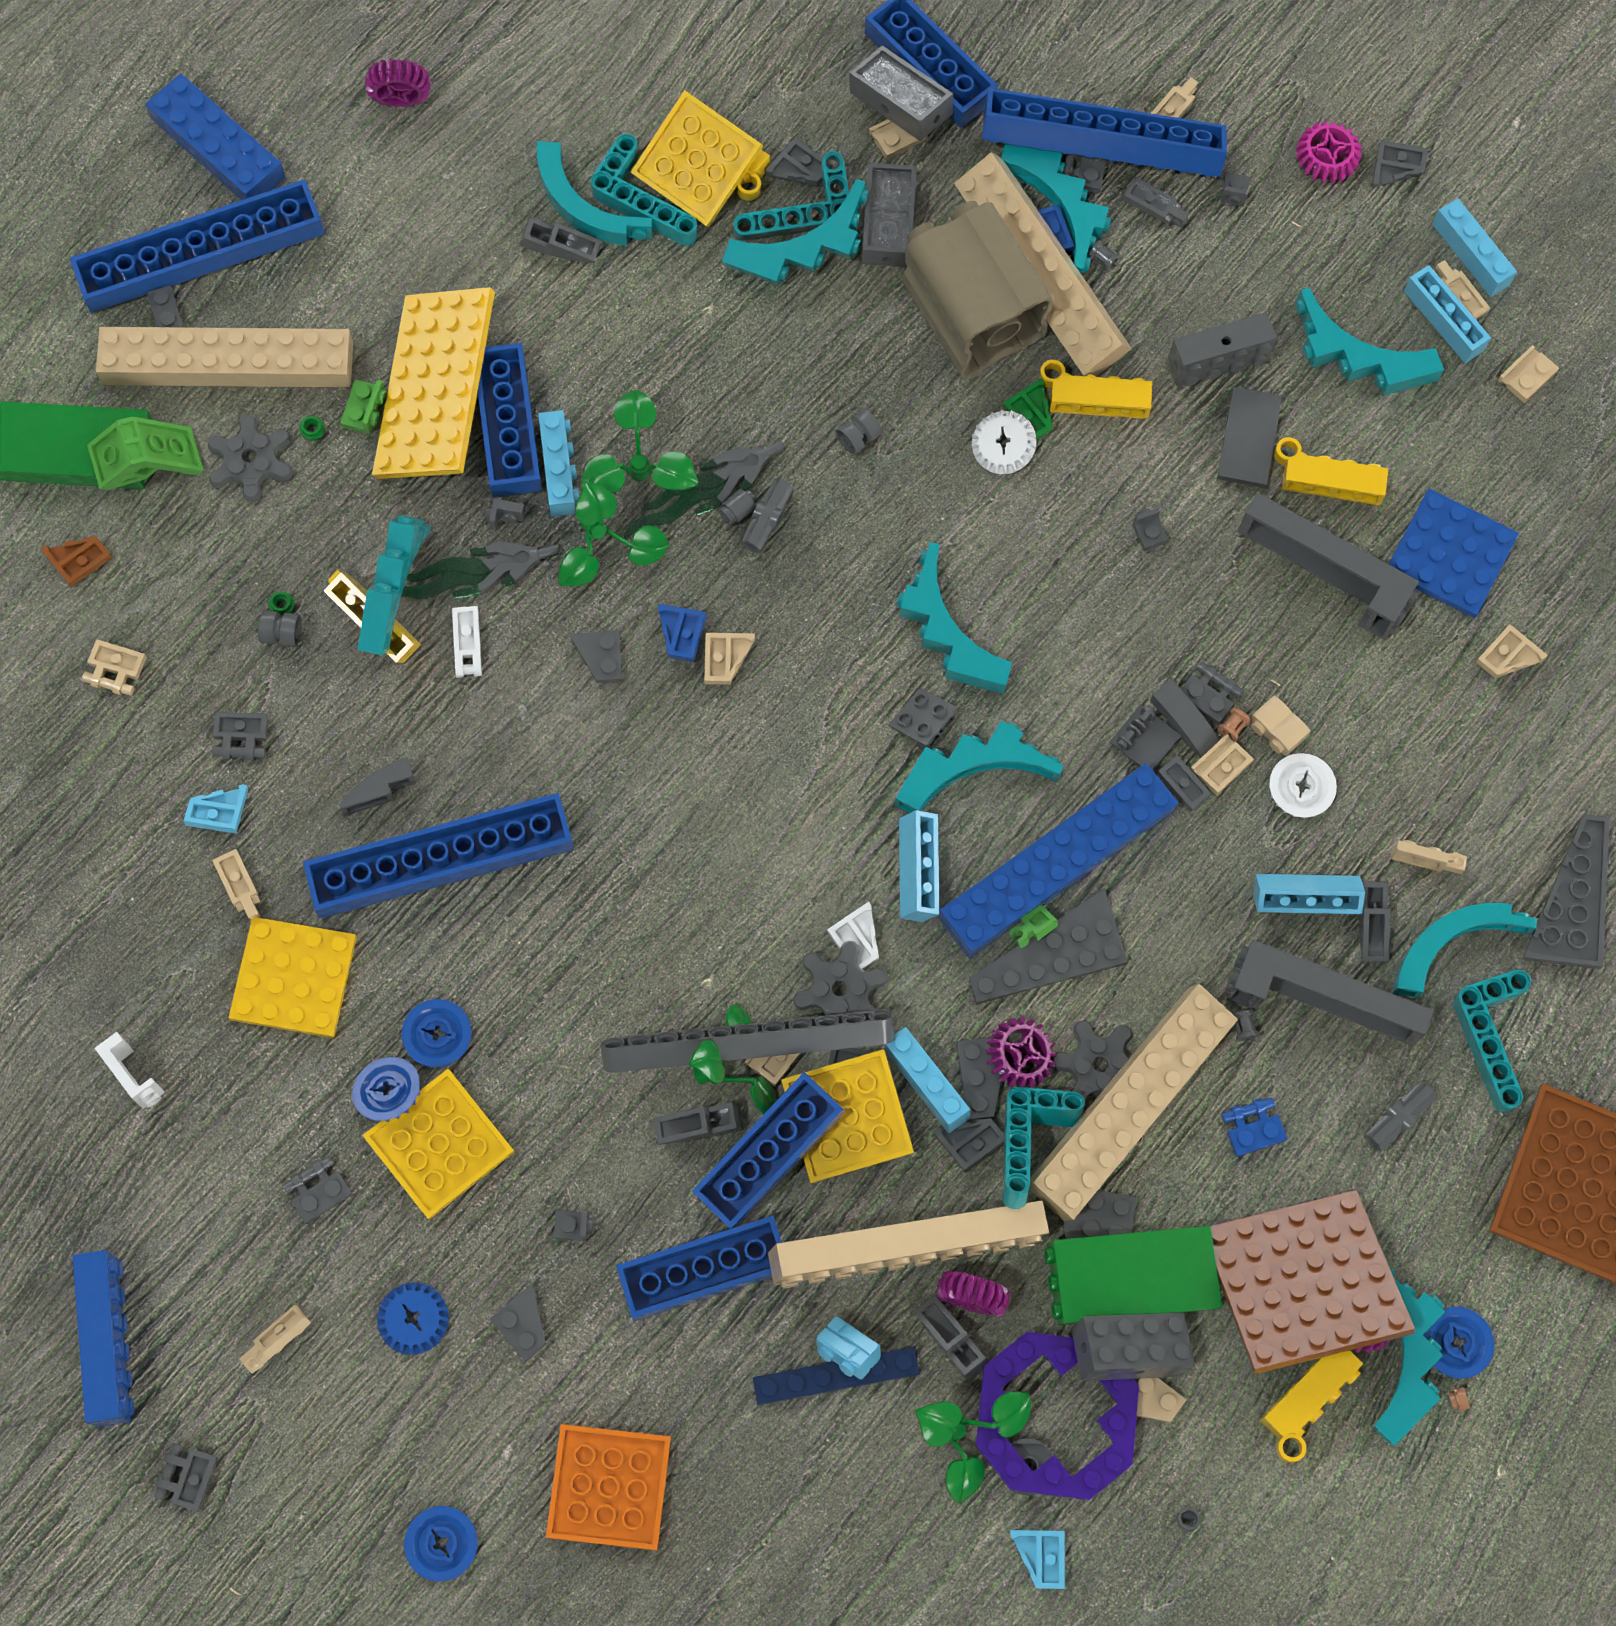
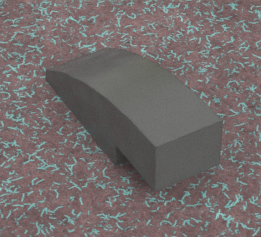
M530 217L525 224L519 246L562 259L594 263L601 240L557 222L554 225H550Z
M1172 679L1152 694L1150 702L1167 719L1166 723L1181 735L1180 738L1200 758L1220 741L1204 716Z
M405 757L380 768L355 786L339 803L343 815L346 816L394 801L391 791L416 784L408 758Z
M1362 881L1365 889L1363 913L1358 914L1362 961L1389 962V882Z
M734 1102L711 1107L702 1106L654 1118L659 1145L743 1131L739 1104Z
M936 1295L914 1310V1314L967 1383L983 1371L984 1365L988 1363L986 1357L971 1341L968 1333Z

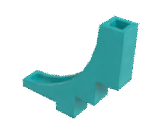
M1005 143L1001 158L1015 178L1034 187L1053 206L1059 205L1074 244L1073 263L1081 275L1083 271L1088 272L1091 257H1087L1088 250L1093 249L1096 239L1101 240L1103 231L1108 232L1111 217H1107L1109 207L1085 202L1088 190L1084 189L1085 179L1062 174L1065 162H1061L1062 153L1052 150H1038L1027 146L1017 147Z
M856 178L849 195L838 210L822 225L805 235L788 241L770 244L747 243L730 238L722 259L723 265L779 286L781 280L785 281L788 275L789 266H787V263L815 273L816 268L821 267L825 258L823 250L851 260L853 253L857 254L861 245L858 231L852 230V227H857L861 216L858 213L861 204L865 205L869 196L866 182Z
M1310 288L1300 290L1295 301V308L1297 313L1302 315L1304 321L1303 328L1307 338L1302 346L1304 358L1309 360L1311 368L1338 361L1339 370L1342 374H1345L1347 382L1374 375L1375 384L1378 388H1381L1383 396L1439 381L1444 368L1436 348L1417 352L1393 351L1362 342L1343 331L1327 316L1317 303Z
M399 515L398 518L390 521L385 551L378 556L374 585L367 589L357 650L382 656L389 651L394 622L408 573L420 546L430 534L431 525L424 524V520Z
M930 542L928 550L923 549L919 562V564L923 565L921 573L916 572L913 586L907 585L905 593L900 592L896 605V607H900L899 617L923 623L919 635L920 638H923L922 647L946 654L942 666L943 669H946V679L1004 694L1012 662L994 656L977 646L962 633L952 620L942 601L937 582V558L940 544Z
M1000 721L987 745H984L983 741L974 735L967 736L963 733L949 759L946 758L942 751L936 748L931 750L925 747L897 794L894 806L907 813L915 810L922 811L927 803L945 787L966 776L989 770H1021L1039 774L1057 782L1064 766L1060 764L1061 762L1056 757L1051 755L1045 756L1038 752V749L1032 744L1021 743L1023 732L1020 731L1017 725L1011 722L1005 723Z
M1390 1268L1391 1273H1392L1393 1278H1394V1276L1396 1275V1273ZM1395 1278L1396 1285L1415 1327V1332L1412 1335L1401 1337L1403 1348L1402 1368L1397 1389L1387 1410L1373 1426V1429L1393 1448L1441 1399L1437 1395L1440 1391L1429 1380L1424 1383L1421 1378L1443 1356L1440 1352L1442 1347L1433 1338L1429 1337L1426 1339L1423 1335L1445 1313L1442 1309L1444 1304L1434 1294L1429 1296L1424 1292L1417 1300L1414 1297L1416 1292L1407 1283L1404 1282L1401 1285Z

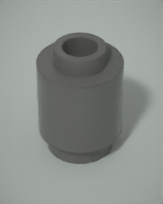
M739 489L722 503L719 513L729 525L739 523L755 510L756 498L749 490Z

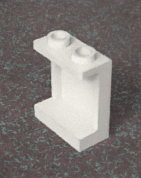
M118 1032L95 1047V1050L139 1106L143 1109L146 1106L152 1107L161 1100L164 1090L152 1078L139 1086L121 1062L133 1053L134 1050Z

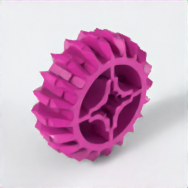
M1324 120L1321 125L1315 122L1312 128L1308 127L1300 136L1299 143L1296 146V160L1300 161L1299 168H1306L1305 176L1312 174L1313 181L1317 177L1321 178L1322 184L1326 182V179L1330 180L1331 184L1336 182V179L1342 182L1345 177H1350L1353 171L1358 168V162L1362 156L1360 152L1361 144L1357 143L1358 136H1352V129L1346 131L1344 124L1340 127L1336 126L1335 120L1331 125H1328L1326 120ZM1322 141V143L1316 144V146L1311 147V145L1315 142ZM1341 158H1347L1341 163H1335L1336 161L1341 160Z

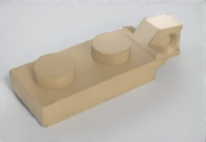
M1190 77L1183 87L1179 85L1174 86L1151 114L1181 118L1195 100L1193 94L1197 90L1198 82Z
M1445 260L1436 265L1434 270L1476 320L1488 313L1490 307L1462 271L1452 270Z
M1398 840L1392 849L1390 857L1392 860L1437 872L1446 870L1462 874L1465 871L1467 860L1466 856L1457 852L1449 854L1442 852L1441 849L1436 847L1427 848L1419 846L1410 840Z
M237 849L213 859L212 861L234 907L237 908L238 912L245 910L250 921L255 917L260 918L255 906L256 903L260 902L259 895Z
M294 1305L253 1340L255 1345L239 1359L251 1373H254L263 1367L264 1363L272 1356L278 1354L294 1337L300 1335L311 1322L301 1309Z

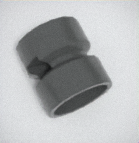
M862 408L851 417V422L845 421L836 428L835 434L842 446L849 453L856 455L866 447V441L872 442L882 434V428L873 414L867 409Z
M263 610L259 621V642L276 644L277 641H280L284 646L297 647L301 635V615L284 613L281 617L279 612Z

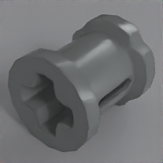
M1099 240L1090 251L1088 257L1104 266V270L1109 272L1119 260L1120 253H1114Z
M1252 1009L1233 1013L1238 1019L1235 1023L1237 1042L1251 1040L1260 1036L1259 1031L1255 1030L1252 1019L1254 1012Z

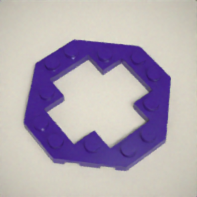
M1026 1332L984 1365L978 1421L995 1422L992 1418V1407L997 1398L1005 1393L1002 1388L1042 1355L1060 1377L1075 1366L1078 1360L1073 1338ZM1134 1379L1098 1380L1116 1403L1115 1406L1096 1420L1113 1444L1073 1477L1055 1455L1032 1472L1006 1437L999 1434L998 1427L992 1429L978 1426L975 1446L1010 1491L1089 1501L1133 1465L1139 1394L1138 1383Z

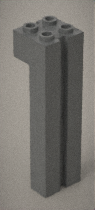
M1258 492L1245 512L1237 531L1368 604L1369 607L1358 626L1383 640L1386 639L1389 632L1393 635L1395 634L1419 593L1414 590L1419 583L1418 580Z
M1253 939L1248 947L1243 945L1241 952L1238 953L1234 963V967L1238 969H1234L1225 987V990L1229 991L1226 1000L1254 1011L1257 1010L1260 1000H1265L1268 989L1412 1046L1426 1035L1434 1012L1432 1009Z

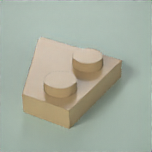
M1509 624L1478 658L1476 663L1496 679L1543 662L1548 655Z
M706 633L704 683L730 685L755 641V634Z
M1159 1378L1134 1379L1139 1385L1137 1417L1151 1418L1170 1423L1186 1399Z

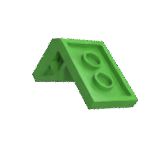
M128 417L117 420L87 444L98 485L102 490H111L147 479L158 469L199 475L204 471L192 429L188 426Z

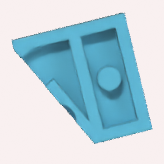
M239 785V789L228 792L219 790L212 792L210 795L190 798L184 818L185 826L236 834L248 793L247 785Z
M1010 1530V1535L1020 1552L1037 1589H1065V1531Z

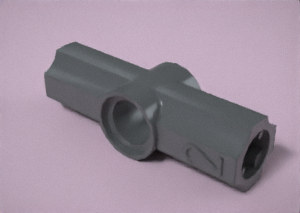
M774 479L763 501L758 502L751 518L752 522L741 541V545L753 553H761L771 532L775 531L779 526L784 513L783 510L794 488L787 481Z
M1420 1081L1402 1100L1399 1099L1383 1114L1384 1117L1364 1135L1370 1146L1379 1152L1386 1149L1400 1133L1402 1135L1419 1119L1418 1116L1437 1098L1434 1090L1428 1084Z

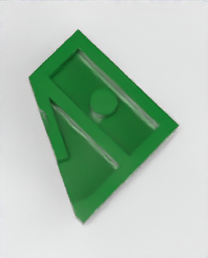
M1042 378L1003 402L1002 407L1005 411L1012 410L1015 413L1022 414L1029 420L1034 428L1036 441L1052 431L1053 426L1048 411L1049 406Z

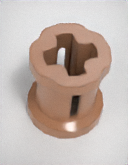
M1232 708L1229 718L1217 728L1223 737L1228 734L1229 738L1234 742L1237 741L1238 734L1244 726H1248L1251 723L1249 716L1238 708Z

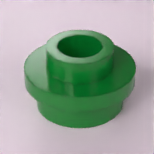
M315 416L304 418L299 427L302 437L309 441L320 439L325 432L323 421ZM311 427L317 428L314 432L308 431Z
M277 592L269 600L270 611L279 612L281 617L284 613H291L295 606L293 597L287 592ZM281 602H285L286 606L284 608H278V604Z

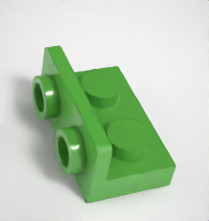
M355 379L340 422L342 428L371 434L373 426L376 427L379 421L378 410L380 404L383 405L387 396V390L384 389L381 380H376V383L372 384Z

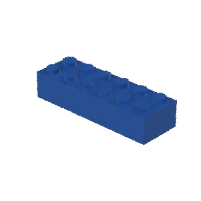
M887 0L865 18V34L878 47L884 46L953 93V114L950 118L960 128L984 110L988 88L998 89V84L912 0Z
M180 73L145 103L150 118L240 200L270 191L286 178L281 162L183 74Z
M522 343L485 347L478 386V398L492 498L542 491Z
M803 1072L692 1192L730 1229L738 1227L846 1111L808 1074Z
M774 1216L616 1265L633 1322L772 1278L768 1252L777 1243H782Z
M107 1250L73 1255L85 1423L95 1427L130 1423V1415H134V1402L132 1398H129L128 1387L132 1386V1376L130 1370H127L126 1359L130 1358L128 1343L124 1342V1332H127L128 1324L126 1315H122V1304H125L124 1288H120L119 1277H123V1265L121 1260L118 1261V1258Z

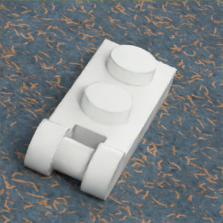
M478 606L452 608L456 678H463L464 675L474 674V677L482 676ZM473 658V664L464 665L463 659Z

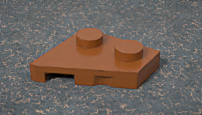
M96 536L83 538L81 541L64 542V545L51 548L43 546L40 548L70 587H73L112 559L111 554Z

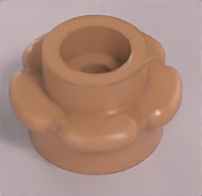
M1454 1386L1453 1393H1449L1453 1410L1459 1409L1460 1413H1463L1462 1410L1470 1409L1464 1387L1455 1389Z

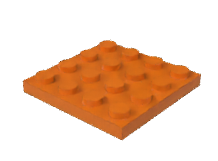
M561 1424L546 1538L657 1551L671 1436Z

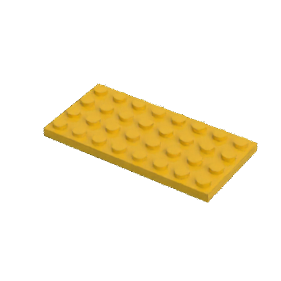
M491 287L405 295L372 472L376 479L463 474L495 291Z

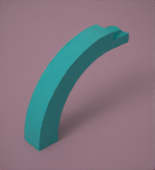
M537 141V160L543 189L552 206L570 225L584 234L616 245L627 246L628 237H633L637 240L652 239V218L614 215L599 210L587 203L571 187L564 174L561 143Z
M1507 903L1470 905L1446 914L1429 926L1406 952L1398 967L1392 994L1418 998L1424 992L1426 975L1433 958L1451 940L1463 934L1480 930H1502L1530 935L1536 929L1537 918L1529 917V914L1523 912L1511 914L1512 904Z

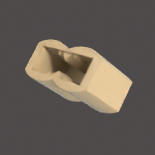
M1275 695L1260 707L1250 720L1252 723L1251 727L1255 733L1268 738L1270 747L1276 753H1282L1285 756L1301 744L1310 733V729L1306 724L1293 714Z

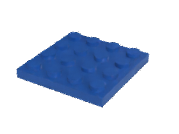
M1428 488L1389 565L1418 580L1419 583L1415 589L1475 619L1519 533Z

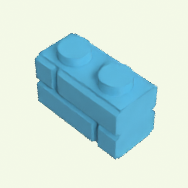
M838 1316L833 1318L827 1328H824L816 1339L819 1355L827 1362L832 1360L837 1363L841 1371L849 1377L854 1375L862 1380L881 1357L879 1344Z

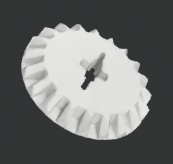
M1012 410L992 412L989 416L983 418L979 425H976V430L972 434L971 445L973 454L978 463L992 473H1014L1027 465L1034 455L1036 449L1034 428L1022 414L1015 413ZM1003 429L1004 435L1010 440V442L1006 443L1005 455L1001 444L997 443V441L1001 440V436H1003Z
M1297 753L1283 758L1276 764L1270 775L1269 788L1276 806H1279L1284 813L1305 819L1316 817L1328 809L1335 798L1337 785L1333 771L1323 760L1311 754ZM1306 774L1305 786L1309 787V789H1305L1299 798L1300 791L1296 784H1300Z

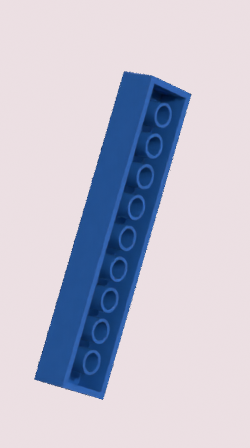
M988 88L983 113L982 140H988L992 143H1008L1017 147L1027 146L1038 150L1058 151L1062 154L1083 155L1087 158H1102L1112 162L1121 161L1133 165L1153 166L1158 169L1166 168L1178 170L1182 173L1191 172L1207 177H1221L1227 155L1226 125Z
M303 179L70 257V261L90 313L147 295L148 291L168 285L173 286L324 235L325 232L306 180Z
M1145 763L940 909L938 919L970 959L1019 924L1021 918L1039 905L1042 904L1044 906L1171 815L1175 811L1178 801L1150 766Z
M559 793L306 860L303 861L314 909L320 919L574 850L561 799Z

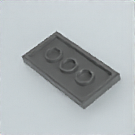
M1233 387L1217 479L1266 488L1282 400L1281 395Z

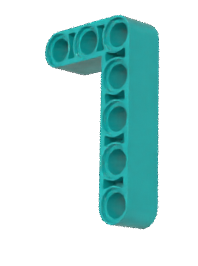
M628 133L620 135L591 177L594 199L627 217L652 218L654 231L684 246L694 244L697 240V221L693 216L624 181L638 159L637 140L633 135ZM615 166L619 167L618 169H610L611 167ZM600 185L607 186L605 188H598ZM627 196L626 199H620L619 197ZM648 207L646 210H641L640 208ZM669 218L670 220L662 221L660 219ZM687 228L691 230L689 232L682 231L683 229Z
M830 151L822 159L821 175L826 201L742 213L734 220L733 233L735 237L740 240H751L811 231L822 225L834 214V209L839 208L849 195L843 156L836 151ZM834 160L838 163L839 167L834 170L829 169L826 166V162ZM838 184L842 187V192L835 194L830 190V186ZM817 211L823 218L820 221H814L810 218V213ZM788 215H794L798 218L799 222L791 225L787 223L785 218ZM766 218L772 219L775 226L765 228L761 221ZM741 222H746L750 225L751 229L747 232H742L738 229L737 225Z
M1513 970L1465 986L1454 996L1452 1002L1493 1106L1502 1113H1509L1522 1103L1523 1095L1488 1007L1516 999L1529 989L1531 978L1523 970ZM1511 979L1519 981L1521 989L1514 988L1511 984ZM1487 987L1495 989L1497 997H1491L1487 993ZM1462 995H1468L1472 999L1473 1004H1465L1462 1000ZM1472 1019L1481 1022L1482 1030H1478L1473 1026ZM1482 1044H1488L1492 1048V1055L1486 1054L1483 1051ZM1493 1068L1501 1071L1502 1080L1494 1077L1492 1073ZM1503 1093L1509 1094L1512 1097V1105L1504 1102Z
M1014 1087L1008 1092L1004 1117L1002 1195L1003 1202L1007 1207L1020 1209L1027 1202L1030 1187L1031 1124L1073 1127L1083 1115L1085 1100L1081 1094L1072 1091Z

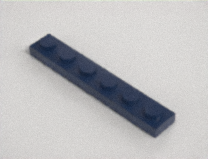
M915 1347L881 1353L880 1360L873 1368H870V1371L862 1380L854 1375L852 1377L847 1376L841 1371L837 1363L831 1362L753 1377L757 1406L918 1376L920 1373Z

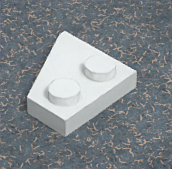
M869 902L827 929V933L839 949L846 941H854L859 945L860 954L857 962L862 970L879 960L872 908Z

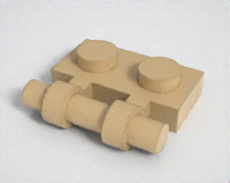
M96 639L87 661L89 666L95 667V671L93 674L85 671L82 681L90 683L91 687L110 689L114 694L132 696L134 686L126 684L127 678L138 680L147 657L144 653ZM106 671L117 674L116 679L105 678Z

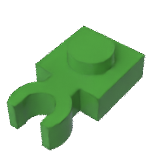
M1041 904L1021 918L1022 926L1013 927L1009 931V935L1012 940L1022 936L1017 942L1018 946L1023 948L1028 945L1031 937L1034 936L1037 940H1040L1059 925L1057 919Z

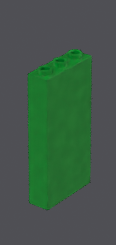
M0 401V481L99 487L87 444L117 420L128 417L154 419H152L149 411L144 409ZM149 477L117 488L144 489L145 480H148Z
M1211 1226L1053 1240L1048 1242L1047 1248L1044 1249L1045 1262L1049 1264L1051 1274L1048 1276V1288L1050 1292H1053L1054 1303L1051 1304V1313L1053 1319L1057 1322V1326L1076 1324L1084 1316L1190 1313L1222 1308Z

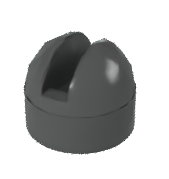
M1193 1508L1182 1509L1177 1517L1179 1528L1185 1532L1196 1530L1200 1524L1199 1513ZM1194 1520H1195V1524H1183V1523H1182V1521H1194Z

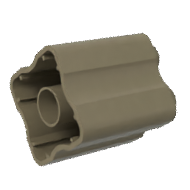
M968 201L954 210L951 215L953 221L935 227L933 222H925L917 226L908 235L909 243L906 247L905 263L907 268L903 273V284L962 378L973 376L989 368L997 361L1017 354L1038 343L1046 335L1048 323L1045 319L1051 311L1053 298L991 202L978 205L976 201Z

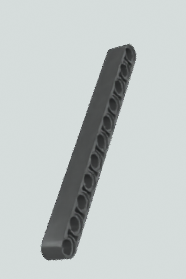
M874 1010L608 1038L600 1044L603 1068L606 1072L616 1073L688 1065L698 1045L708 1039L718 1046L722 1061L884 1045L894 1040L893 1015L888 1010Z

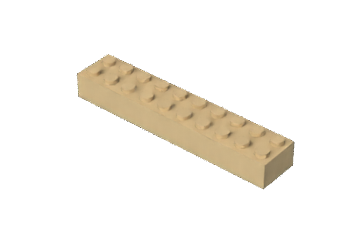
M992 152L989 153L954 183L966 202L976 201L978 205L987 202L993 203L1053 298L1052 309L1046 316V321L1084 376L1090 374L1097 377L1132 349L1001 157Z
M99 327L96 373L102 385L351 387L353 340L349 329Z
M1200 984L1189 987L1030 1177L1029 1190L1063 1221L1074 1220L1238 1019Z
M1043 1201L1026 1203L1020 1209H1011L1005 1206L777 1243L768 1252L773 1284H782L784 1289L796 1287L799 1282L808 1280L809 1284L824 1282L825 1278L835 1276L836 1280L846 1279L859 1271H862V1275L878 1273V1269L888 1267L889 1271L899 1270L913 1262L916 1267L931 1264V1261L937 1258H941V1262L956 1260L957 1256L967 1254V1258L984 1255L983 1252L992 1249L994 1254L1009 1251L1010 1247L1019 1245V1249L1034 1247L1035 1243L1042 1242V1238L1049 1233Z

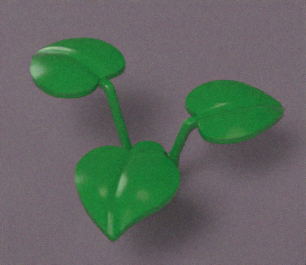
M638 390L629 391L617 402L614 408V419L621 428H635L636 455L631 458L629 468L622 463L616 465L615 459L611 455H598L586 465L581 480V488H583L584 481H590L605 487L612 494L618 492L625 483L623 470L636 481H644L652 474L653 482L658 487L666 490H686L698 485L693 464L685 454L677 451L667 452L661 456L659 464L653 463L651 466H649V460L641 455L639 427L650 428L653 426L656 419V409L652 400L645 393Z
M584 481L582 492L576 503L575 515L580 522L581 528L586 532L584 538L588 549L586 552L584 548L578 546L571 549L565 555L558 572V584L563 587L581 586L594 579L598 572L599 562L596 557L591 555L593 552L591 539H600L605 533L631 547L628 552V558L637 565H649L659 560L667 551L669 542L659 528L651 525L639 528L633 534L632 542L627 541L610 530L602 519H609L615 514L617 506L615 497L605 487L594 482Z
M737 1003L728 1008L726 1012L727 1026L753 1023L748 1013ZM708 1039L701 1042L695 1049L688 1065L693 1067L694 1077L699 1084L704 1085L709 1082L713 1084L723 1082L751 1083V1097L763 1115L778 1100L774 1086L764 1076H759L757 1080L752 1077H724L726 1067L721 1060L718 1046L712 1040Z
M1009 1391L998 1397L991 1412L992 1418L995 1421L993 1423L966 1419L962 1417L960 1408L951 1402H936L915 1410L921 1434L926 1443L933 1447H939L949 1442L961 1455V1460H954L949 1464L945 1477L948 1493L955 1502H963L974 1494L981 1486L985 1475L982 1461L977 1457L967 1459V1454L957 1442L966 1433L965 1425L992 1429L998 1427V1432L1003 1437H1011L1023 1429L1030 1415L1031 1399L1028 1392Z

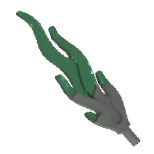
M779 440L765 449L763 447L731 449L719 454L708 462L700 464L699 468L701 471L713 470L722 465L727 466L714 472L696 474L698 485L693 488L665 490L654 501L645 503V510L658 509L673 497L680 496L667 509L636 519L626 529L623 538L627 540L635 531L643 526L673 523L690 507L704 500L713 498V500L697 507L695 514L700 515L714 510L731 496L741 480L743 482L739 489L748 490L759 477L765 464L769 462V457L785 449L783 442Z
M497 542L480 548H472L470 553L473 556H498L491 559L465 557L442 559L417 573L408 574L406 580L418 582L437 574H443L441 577L424 585L404 586L401 597L429 599L445 590L462 585L474 586L453 591V598L475 596L491 589L506 575L508 576L502 580L501 584L503 587H508L522 579L533 566L540 563V559L559 554L558 547L555 544L537 549L536 546L530 547L513 542Z

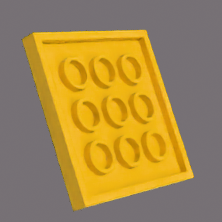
M684 90L631 170V173L698 221L710 227L764 145Z
M257 917L253 918L250 924L229 1019L242 1023L334 1038L356 944V934Z
M884 1049L805 1072L846 1111L803 1157L811 1184L915 1153ZM801 1074L781 1079L784 1091H786L799 1078Z
M449 1069L445 1070L419 1091L420 1095L415 1099L416 1105H411L408 1113L404 1112L400 1115L399 1119L393 1118L389 1122L380 1121L362 1135L428 1220L515 1153Z

